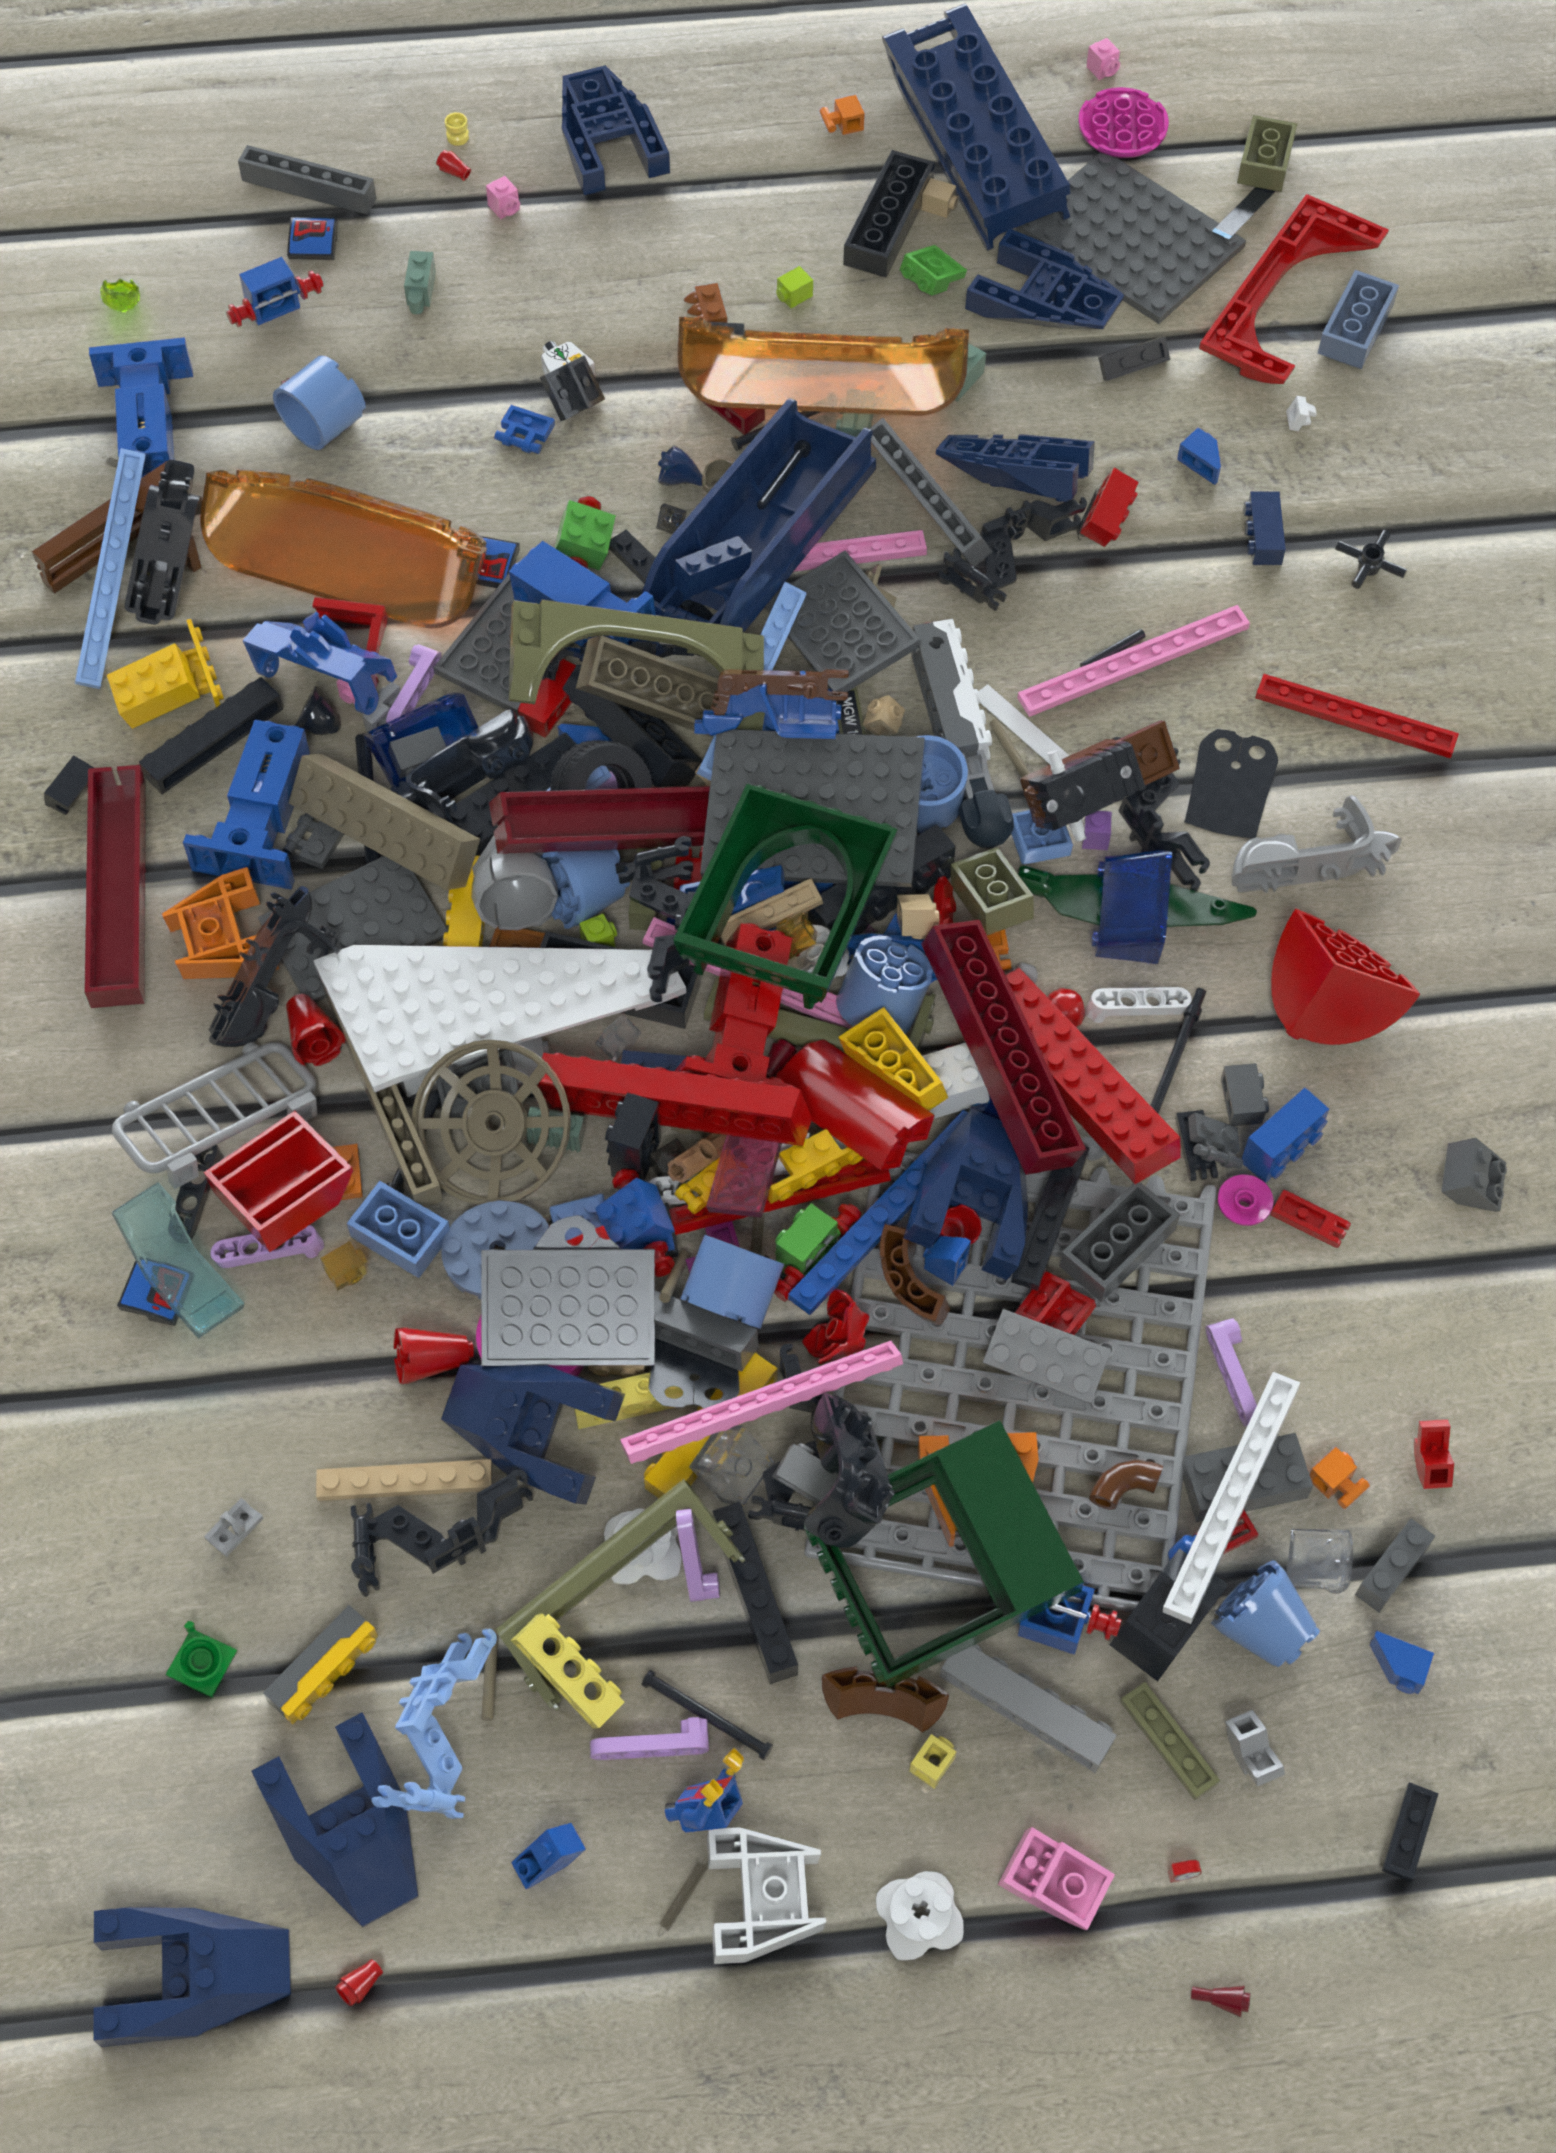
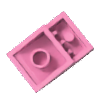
M1031 1827L1025 1830L998 1885L1041 1910L1081 1929L1088 1930L1115 1874L1063 1842L1057 1843Z

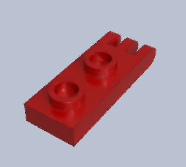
M1283 1189L1270 1216L1335 1248L1340 1247L1342 1243L1340 1239H1344L1346 1235L1344 1230H1349L1351 1226L1349 1221Z

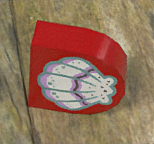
M1197 1860L1172 1863L1168 1871L1170 1883L1191 1879L1202 1874L1200 1863Z

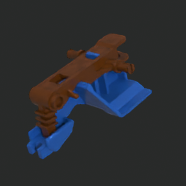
M826 669L823 672L724 670L718 678V688L714 693L716 697H713L711 705L713 710H704L702 719H695L694 734L714 736L736 729L744 717L756 712H764L770 716L777 734L781 737L836 739V720H841V704H836V700H848V693L828 691V679L848 678L849 671Z

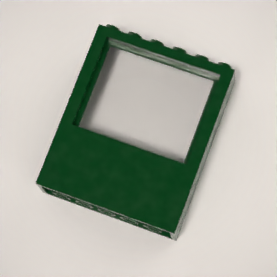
M1000 1420L888 1475L889 1482L892 1485L891 1490L894 1491L888 1507L934 1485L996 1607L995 1609L894 1659L840 1548L825 1544L819 1537L805 1529L811 1546L815 1547L818 1545L820 1549L817 1552V1556L825 1574L831 1572L833 1576L830 1582L838 1601L844 1599L847 1604L843 1609L852 1628L857 1626L860 1631L857 1638L865 1656L871 1654L874 1659L870 1664L878 1683L884 1681L887 1688L1082 1592L1084 1584Z

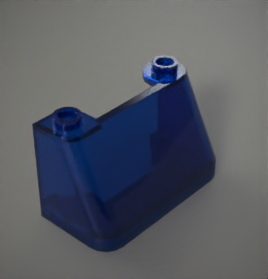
M454 692L444 695L363 735L391 786L400 787L399 781L406 782V777L401 779L398 777L388 753L390 742L438 726L445 745L448 747L478 728V724L464 694Z
M1158 850L1105 856L1104 861H1099L1097 877H1102L1103 889L1100 924L1098 931H1093L1091 946L1096 947L1095 957L1152 964L1159 963L1167 931L1172 851Z

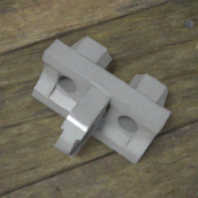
M241 1498L228 1512L225 1511L219 1517V1522L204 1538L227 1558L264 1518ZM230 1525L232 1526L235 1535L228 1530Z

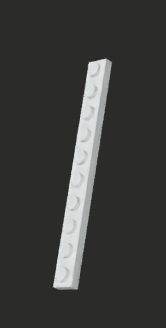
M1275 1372L1272 1373L1164 1604L1163 1613L1189 1624L1192 1623L1299 1390L1300 1382Z

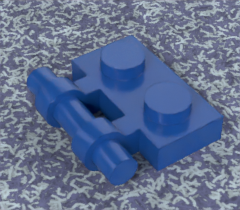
M510 405L501 420V427L506 429L504 433L497 430L494 439L501 441L502 445L508 447L513 445L521 448L523 452L539 454L542 445L534 442L536 440L542 442L547 440L555 426V420ZM516 433L526 436L525 439L516 437Z

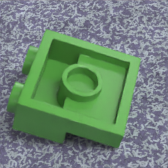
M936 245L905 254L899 269L904 278L915 282L921 291L931 296L947 291L949 283L965 278L967 269Z

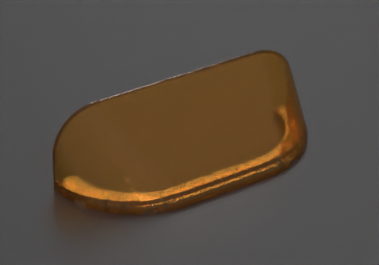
M679 317L678 367L683 382L690 392L701 401L717 407L779 410L785 401L791 398L797 401L798 411L924 416L946 408L956 399L963 388L967 375L969 329L945 328L937 332L936 336L930 334L913 336L912 342L902 343V337L745 330L744 336L734 335V328L711 326V323L704 318Z
M238 469L236 475L230 474L225 470L206 473L200 512V526L208 549L223 565L231 570L322 598L385 606L387 617L418 627L430 629L445 627L464 615L472 602L487 552L486 541L465 526H460L459 530L451 527V520L334 484L306 478L305 482L297 480L292 482L290 481L289 474Z

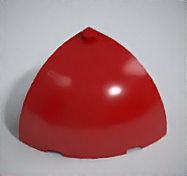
M1295 909L1280 937L1273 961L1271 977L1274 1008L1280 1021L1286 1028V1033L1296 1040L1302 1038L1326 1045L1354 1043L1370 1038L1387 1029L1412 1007L1420 993L1403 974L1397 975L1389 969L1392 965L1343 930L1338 929L1337 932H1334L1324 925V920Z

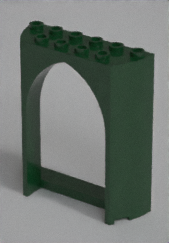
M746 784L675 934L673 942L677 951L683 959L688 958L695 965L693 971L703 976L709 964L803 994L804 1008L813 1009L816 1003H822L826 997L893 845L898 829L893 828L887 823L880 824L870 821L863 816L844 813L837 808L820 806L810 800H800L787 793L770 791L760 785ZM805 844H821L839 861L847 878L846 896L812 973L718 944L747 880L767 859L791 847Z

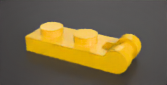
M728 1150L690 1181L682 1184L675 1191L674 1195L680 1201L684 1200L688 1204L687 1208L693 1214H696L732 1184L741 1179L748 1172L749 1168L731 1150ZM695 1191L700 1197L696 1198L692 1192Z

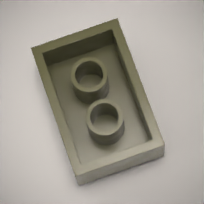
M1253 115L1237 183L1282 192L1298 123Z
M998 847L951 864V885L953 890L973 918L980 920L986 935L1034 918L1033 894Z

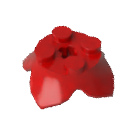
M835 1289L829 1295L827 1302V1314L830 1317V1321L814 1327L802 1340L808 1353L815 1358H820L817 1361L818 1365L831 1363L861 1352L866 1343L863 1335L870 1316L859 1309L850 1295L839 1289Z

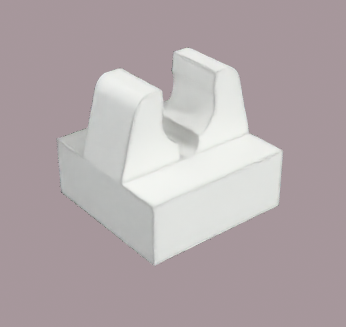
M1296 396L1287 409L1289 429L1299 431L1303 425L1311 424L1310 416L1316 417V408L1306 402V397Z

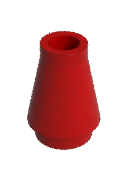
M443 150L437 158L436 165L440 171L458 177L463 181L469 177L471 169L453 151Z
M370 1959L364 1965L339 1979L340 1983L335 1986V1989L349 2006L354 2005L356 2002L360 2003L376 1980L383 1974V1970L376 1961Z

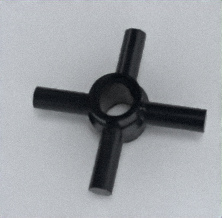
M1383 530L1375 543L1366 544L1362 550L1340 540L1337 543L1335 550L1358 559L1359 572L1352 582L1354 588L1360 589L1367 576L1376 575L1380 569L1404 578L1407 572L1406 568L1385 560L1383 548L1390 537L1388 531Z

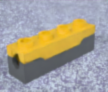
M348 1605L263 1692L266 1700L292 1725L298 1719L303 1720L312 1710L311 1705L319 1697L324 1698L329 1694L334 1686L333 1683L338 1677L348 1674L355 1665L354 1661L362 1653L366 1654L374 1647L378 1637L375 1628Z

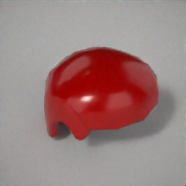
M1059 988L1047 996L1075 1027L1082 1024L1086 1017L1084 1002L1076 991Z
M966 1205L949 1208L939 1237L967 1238L973 1244L978 1240L982 1231L981 1219L975 1210Z

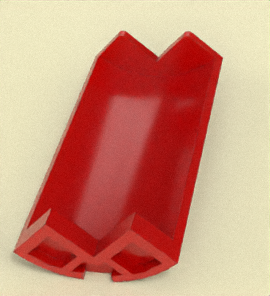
M825 1039L806 1044L776 1075V1078L782 1079L784 1083L801 1089L811 1113L812 1122L824 1130L827 1129L833 1137L880 1170L900 1167L907 1144L909 1142L927 1140L935 1117L933 1113Z

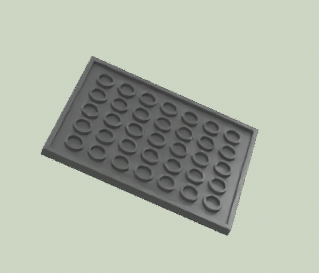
M1101 152L1068 180L1071 194L1066 195L1070 218L1062 220L1059 213L1054 212L1016 227L1017 232L1073 254L1075 256L1074 260L1083 267L1087 265L1091 268L1092 274L1101 281L1104 278L1124 294V302L1158 324L1237 255L1246 244V240L1237 234L1227 239L1214 233L1213 230L1219 225L1217 221L1118 158Z
M729 730L716 734L700 870L701 877H703L746 784L763 786L777 793H787L800 800H810L827 808H837L850 815L863 816L870 821L880 824L887 823L893 828H897L896 838L875 885L912 887L925 737L836 734V739L784 738L779 736L776 731ZM805 844L788 848L773 855L756 869L781 865L784 870V881L804 882L811 878L814 883L848 884L839 861L821 844Z

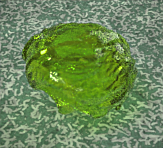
M118 279L115 283H107V280H104L100 287L101 300L112 310L118 312L134 309L140 300L139 285L133 279H130V282Z

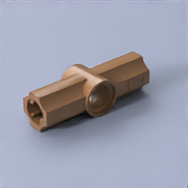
M712 1133L705 1139L699 1140L690 1149L667 1164L669 1167L668 1175L673 1181L683 1183L693 1175L700 1173L728 1150H731L730 1137L728 1135Z

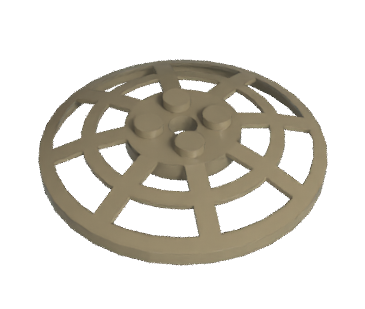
M473 1041L445 1054L424 1077L417 1091L412 1110V1123L440 1187L459 1200L477 1205L498 1200L515 1202L536 1192L557 1170L565 1154L570 1136L571 1119L569 1103L558 1076L548 1063L535 1052L508 1041ZM487 1049L489 1066L474 1069L461 1078L448 1068L454 1061L466 1054ZM498 1049H507L520 1053L533 1060L538 1066L530 1077L517 1069L500 1066ZM490 1074V1090L476 1094L467 1086L474 1079ZM501 1074L512 1076L524 1083L515 1095L502 1091ZM545 1074L550 1077L559 1093L563 1107V1116H549L546 1100L537 1086ZM441 1076L452 1086L444 1100L440 1118H424L429 1093L436 1080ZM531 1092L539 1104L541 1117H527L522 1103ZM460 1094L469 1103L464 1110L462 1118H450L453 1103L457 1095ZM494 1115H497L501 1120V1125L496 1131L492 1130L489 1126V1120ZM563 1127V1137L559 1151L551 1166L546 1170L538 1158L546 1145L549 1128ZM527 1128H541L539 1141L534 1151L531 1152L522 1142L526 1136ZM424 1129H440L444 1147L452 1159L441 1171L436 1167L429 1154ZM450 1129H462L465 1139L469 1143L460 1153H458L453 1144ZM515 1150L524 1162L513 1169L501 1172L502 1155L509 1154ZM476 1152L491 1156L490 1172L477 1169L467 1161ZM529 1167L538 1177V1180L526 1189L508 1196L499 1197L501 1180L518 1176ZM461 1168L473 1177L489 1180L488 1195L484 1197L468 1193L455 1186L448 1179Z

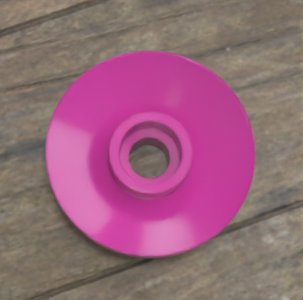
M1236 1175L1226 1180L1220 1187L1218 1206L1222 1214L1235 1224L1243 1226L1259 1224L1270 1215L1273 1208L1274 1200L1270 1188L1265 1182L1255 1176ZM1246 1202L1249 1206L1244 1207L1241 1206L1239 1203Z

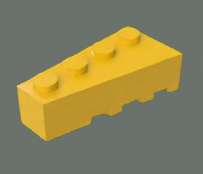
M884 1007L838 1037L848 1056L928 1111L948 1099L942 1081Z

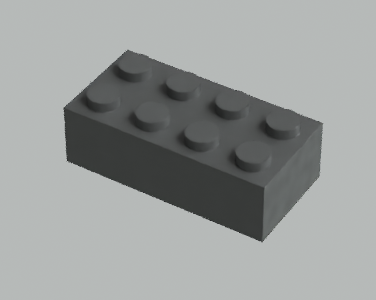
M1141 1182L1133 1183L1062 1251L1059 1267L1102 1303L1176 1230L1180 1215Z
M1296 1433L1277 1436L1244 1507L1245 1512L1308 1498L1313 1484ZM1239 1445L1184 1456L1182 1461L1183 1481L1196 1522L1204 1521Z

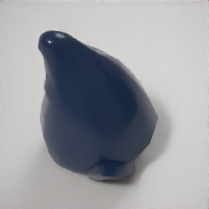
M675 445L667 452L662 451V459L658 462V465L661 467L658 483L667 486L683 483L702 486V474L686 452Z

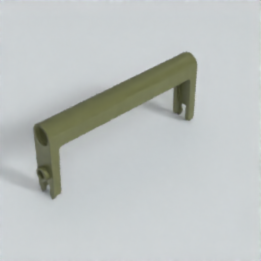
M719 976L716 977L704 1011V1020L710 1022ZM936 994L931 996L925 995L909 1038L918 1052L920 1051L925 1033L930 1034L933 1027L934 1019L931 1016L935 1006ZM779 1009L776 1027L767 1038L782 1039L799 1047L825 1039L845 1053L838 1037L849 1029Z
M685 1479L680 1481L496 1628L498 1635L527 1675L524 1681L534 1693L538 1691L550 1708L558 1711L560 1709L558 1704L562 1701L561 1697L552 1684L511 1641L536 1615L543 1614L546 1617L549 1614L556 1621L559 1620L677 1526L676 1510L692 1509V1513H694L729 1559H732L734 1563L738 1560L742 1563L745 1561L743 1555L729 1538L733 1535L732 1531L723 1520L719 1523L716 1521Z

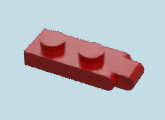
M940 877L934 887L933 903H936V910L939 911V925L954 923L953 914L956 912L953 886L946 877Z

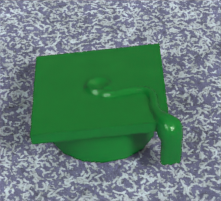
M187 1621L184 1628L188 1635L165 1675L207 1696L213 1697L238 1650L196 1631L194 1622Z

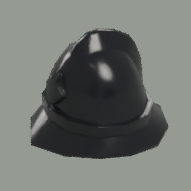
M314 686L295 726L304 729L305 733L309 732L314 735L337 733L340 728L339 717L327 704L324 697L319 695L317 686Z

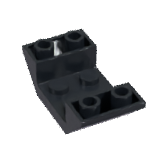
M1180 1548L1122 1625L1117 1637H1114L1109 1644L1157 1682L1228 1586L1227 1583L1215 1574L1213 1575L1191 1624L1163 1613L1164 1604L1188 1555Z

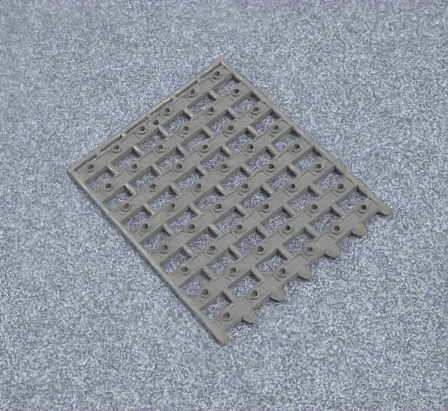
M905 1152L901 1166L889 1169L891 1180H897L921 1154ZM1103 1166L1099 1167L1093 1172L1089 1181L1079 1180L1069 1208L1090 1211L1089 1225H1091L1129 1187L1111 1185L1108 1171ZM1052 1170L1026 1175L1028 1202L1035 1203L1033 1219ZM1158 1175L1149 1179L1146 1187L1180 1215L1177 1225L1201 1229L1199 1249L1162 1243L1136 1268V1270H1139L1137 1291L1116 1288L1101 1303L1077 1281L1063 1279L1070 1282L1071 1289L1095 1300L1096 1308L1091 1314L1133 1321L1130 1342L1085 1335L1087 1320L1075 1334L1077 1337L1111 1349L1105 1369L1126 1372L1123 1394L1096 1390L1092 1404L1013 1374L1009 1376L965 1368L968 1347L988 1350L998 1320L973 1317L976 1296L1020 1302L1021 1305L1032 1291L1030 1288L1011 1283L1012 1275L1008 1280H1004L981 1270L984 1245L988 1246L994 1226L993 1222L979 1217L981 1219L982 1231L978 1240L972 1244L970 1263L953 1286L924 1269L925 1258L923 1254L926 1247L916 1244L913 1257L916 1277L928 1288L965 1294L962 1314L948 1313L944 1322L939 1326L923 1320L904 1305L861 1298L864 1278L886 1281L882 1269L880 1249L873 1248L855 1267L850 1297L856 1302L861 1311L870 1316L865 1330L900 1335L898 1351L902 1355L903 1364L894 1367L890 1371L880 1372L867 1377L863 1381H858L891 1387L888 1410L857 1404L853 1405L859 1412L872 1418L871 1422H873L872 1428L877 1440H883L881 1456L887 1475L903 1468L890 1465L894 1442L918 1446L919 1436L949 1435L950 1445L986 1427L984 1425L956 1421L960 1399L1005 1406L1002 1425L1007 1433H1027L1013 1430L1016 1408L1062 1415L1059 1438L1036 1434L1039 1458L1037 1466L1055 1469L1052 1492L1037 1490L1057 1531L1059 1525L1105 1533L1102 1557L1068 1551L1084 1581V1586L1087 1585L1089 1587L1088 1585H1090L1092 1588H1098L1097 1595L1093 1594L1090 1606L1096 1604L1101 1608L1132 1613L1139 1602L1109 1597L1110 1591L1144 1596L1169 1563L1168 1551L1176 1543L1184 1475L1182 1461L1184 1456H1186L1217 1193L1216 1187L1207 1185L1199 1198L1167 1194L1164 1182ZM881 1183L869 1186L865 1213L879 1199ZM912 1208L895 1227L906 1229ZM1027 1222L1026 1237L1032 1222ZM1062 1227L1051 1256L1061 1257L1062 1251L1083 1231ZM1150 1272L1195 1279L1193 1300L1148 1293ZM1144 1323L1189 1330L1187 1351L1141 1344ZM911 1338L955 1344L956 1352L953 1366L908 1359ZM1137 1374L1182 1381L1180 1403L1135 1396ZM845 1386L833 1391L832 1396L837 1395L843 1398ZM903 1389L948 1397L945 1419L899 1412ZM1073 1417L1119 1425L1117 1446L1111 1447L1070 1440ZM1135 1427L1177 1434L1174 1457L1128 1449L1130 1428ZM1136 1459L1163 1465L1164 1467L1157 1486L1170 1488L1167 1511L1122 1504L1121 1499L1115 1510H1108L1096 1506L1089 1498L1063 1494L1066 1471L1101 1476L1102 1473L1117 1463ZM925 1489L905 1498V1500L931 1504ZM932 1505L928 1527L882 1520L858 1543L851 1546L864 1549V1555L842 1552L848 1565L985 1588L978 1574L933 1567L934 1561L975 1568L958 1532H955L954 1546L949 1547L943 1531L939 1529L940 1524ZM1117 1535L1164 1543L1161 1566L1114 1559ZM807 1537L804 1554L808 1558L818 1559L817 1552L820 1549L817 1546L812 1547ZM876 1551L920 1558L922 1559V1565L877 1558L875 1554ZM1073 1596L1066 1599L1069 1602L1082 1604L1085 1602Z

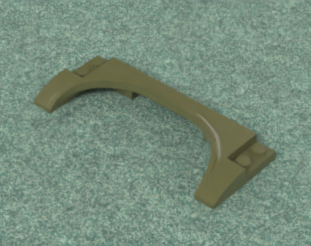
M514 600L511 606L509 701L535 704L542 677L552 659L568 645L581 639H588V637L607 635L677 645L686 648L687 653L702 656L721 673L728 669L764 670V635L743 633V628L599 607L541 600L540 604ZM756 712L744 717L736 730L762 731L765 713Z

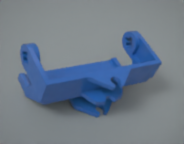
M318 612L305 618L303 621L305 628L292 623L264 621L262 624L257 623L243 639L253 666L259 675L267 678L273 677L278 671L280 657L348 682L355 698V709L357 712L370 715L375 711L379 700L371 675L377 673L385 676L389 682H393L397 678L391 659L380 656L376 652L361 649L357 645H351L346 632L326 615H323L320 619Z

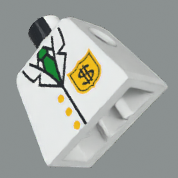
M549 341L543 346L545 353L541 356L543 372L547 374L585 354L572 342H566L557 346L554 341ZM585 355L590 365V368L595 376L594 362L587 355Z

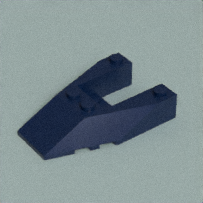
M606 65L563 76L562 133L577 181L584 195L606 190L604 168L593 144L622 136H630L648 178L670 173L669 151L649 107L645 103L642 104L632 90H627L622 85V81Z
M1009 228L999 242L997 264L1027 275L1029 278L1021 290L1018 291L977 274L967 288L965 309L991 319L1054 328L1104 329L1124 299V294L1104 278L1101 281L1092 274V269L1087 265L1083 267L1074 260L1075 256Z
M1004 434L993 435V438L991 437L990 439L978 438L979 435H948L936 449V455L982 483H987L993 487H1004L1055 498L1059 502H1067L1072 500L1077 493L1078 479L1088 477L1093 470L1095 441L1019 434L1018 439H1003Z
M971 1109L924 1168L903 1238L929 1249L941 1233L948 1206L966 1205L975 1210L979 1217L994 1223L981 1270L1008 1280L1019 1267L1025 1245L1028 1217L1026 1174L1002 1121Z
M460 1365L441 1420L487 1459H491V1462L506 1475H510L515 1470H523L528 1477V1483L526 1484L572 1503L587 1505L596 1477L545 1458L563 1404L605 1420L616 1421L625 1394L547 1365Z
M363 1712L335 1726L364 1785L354 1792L308 1816L279 1756L251 1770L294 1860L363 1928L418 1898L419 1895L407 1810L396 1806L377 1808L372 1803L373 1797H382L378 1792L379 1786L387 1785L397 1791H401Z
M125 1907L94 1911V1944L101 1951L162 1944V2000L94 2007L93 2041L100 2047L198 2037L203 2035V2032L234 2021L236 2017L252 2010L256 2011L291 1995L289 1929L197 1908Z

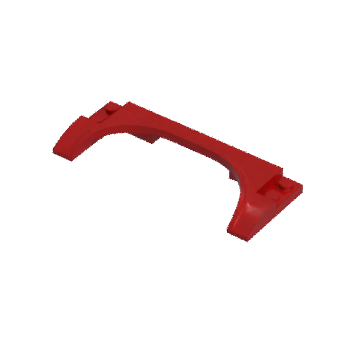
M1306 194L1200 342L1199 349L1240 367V375L1269 384H1284L1295 369V365L1263 351L1255 333V318L1266 299L1285 273L1299 262L1322 254L1378 248L1387 236L1389 229Z

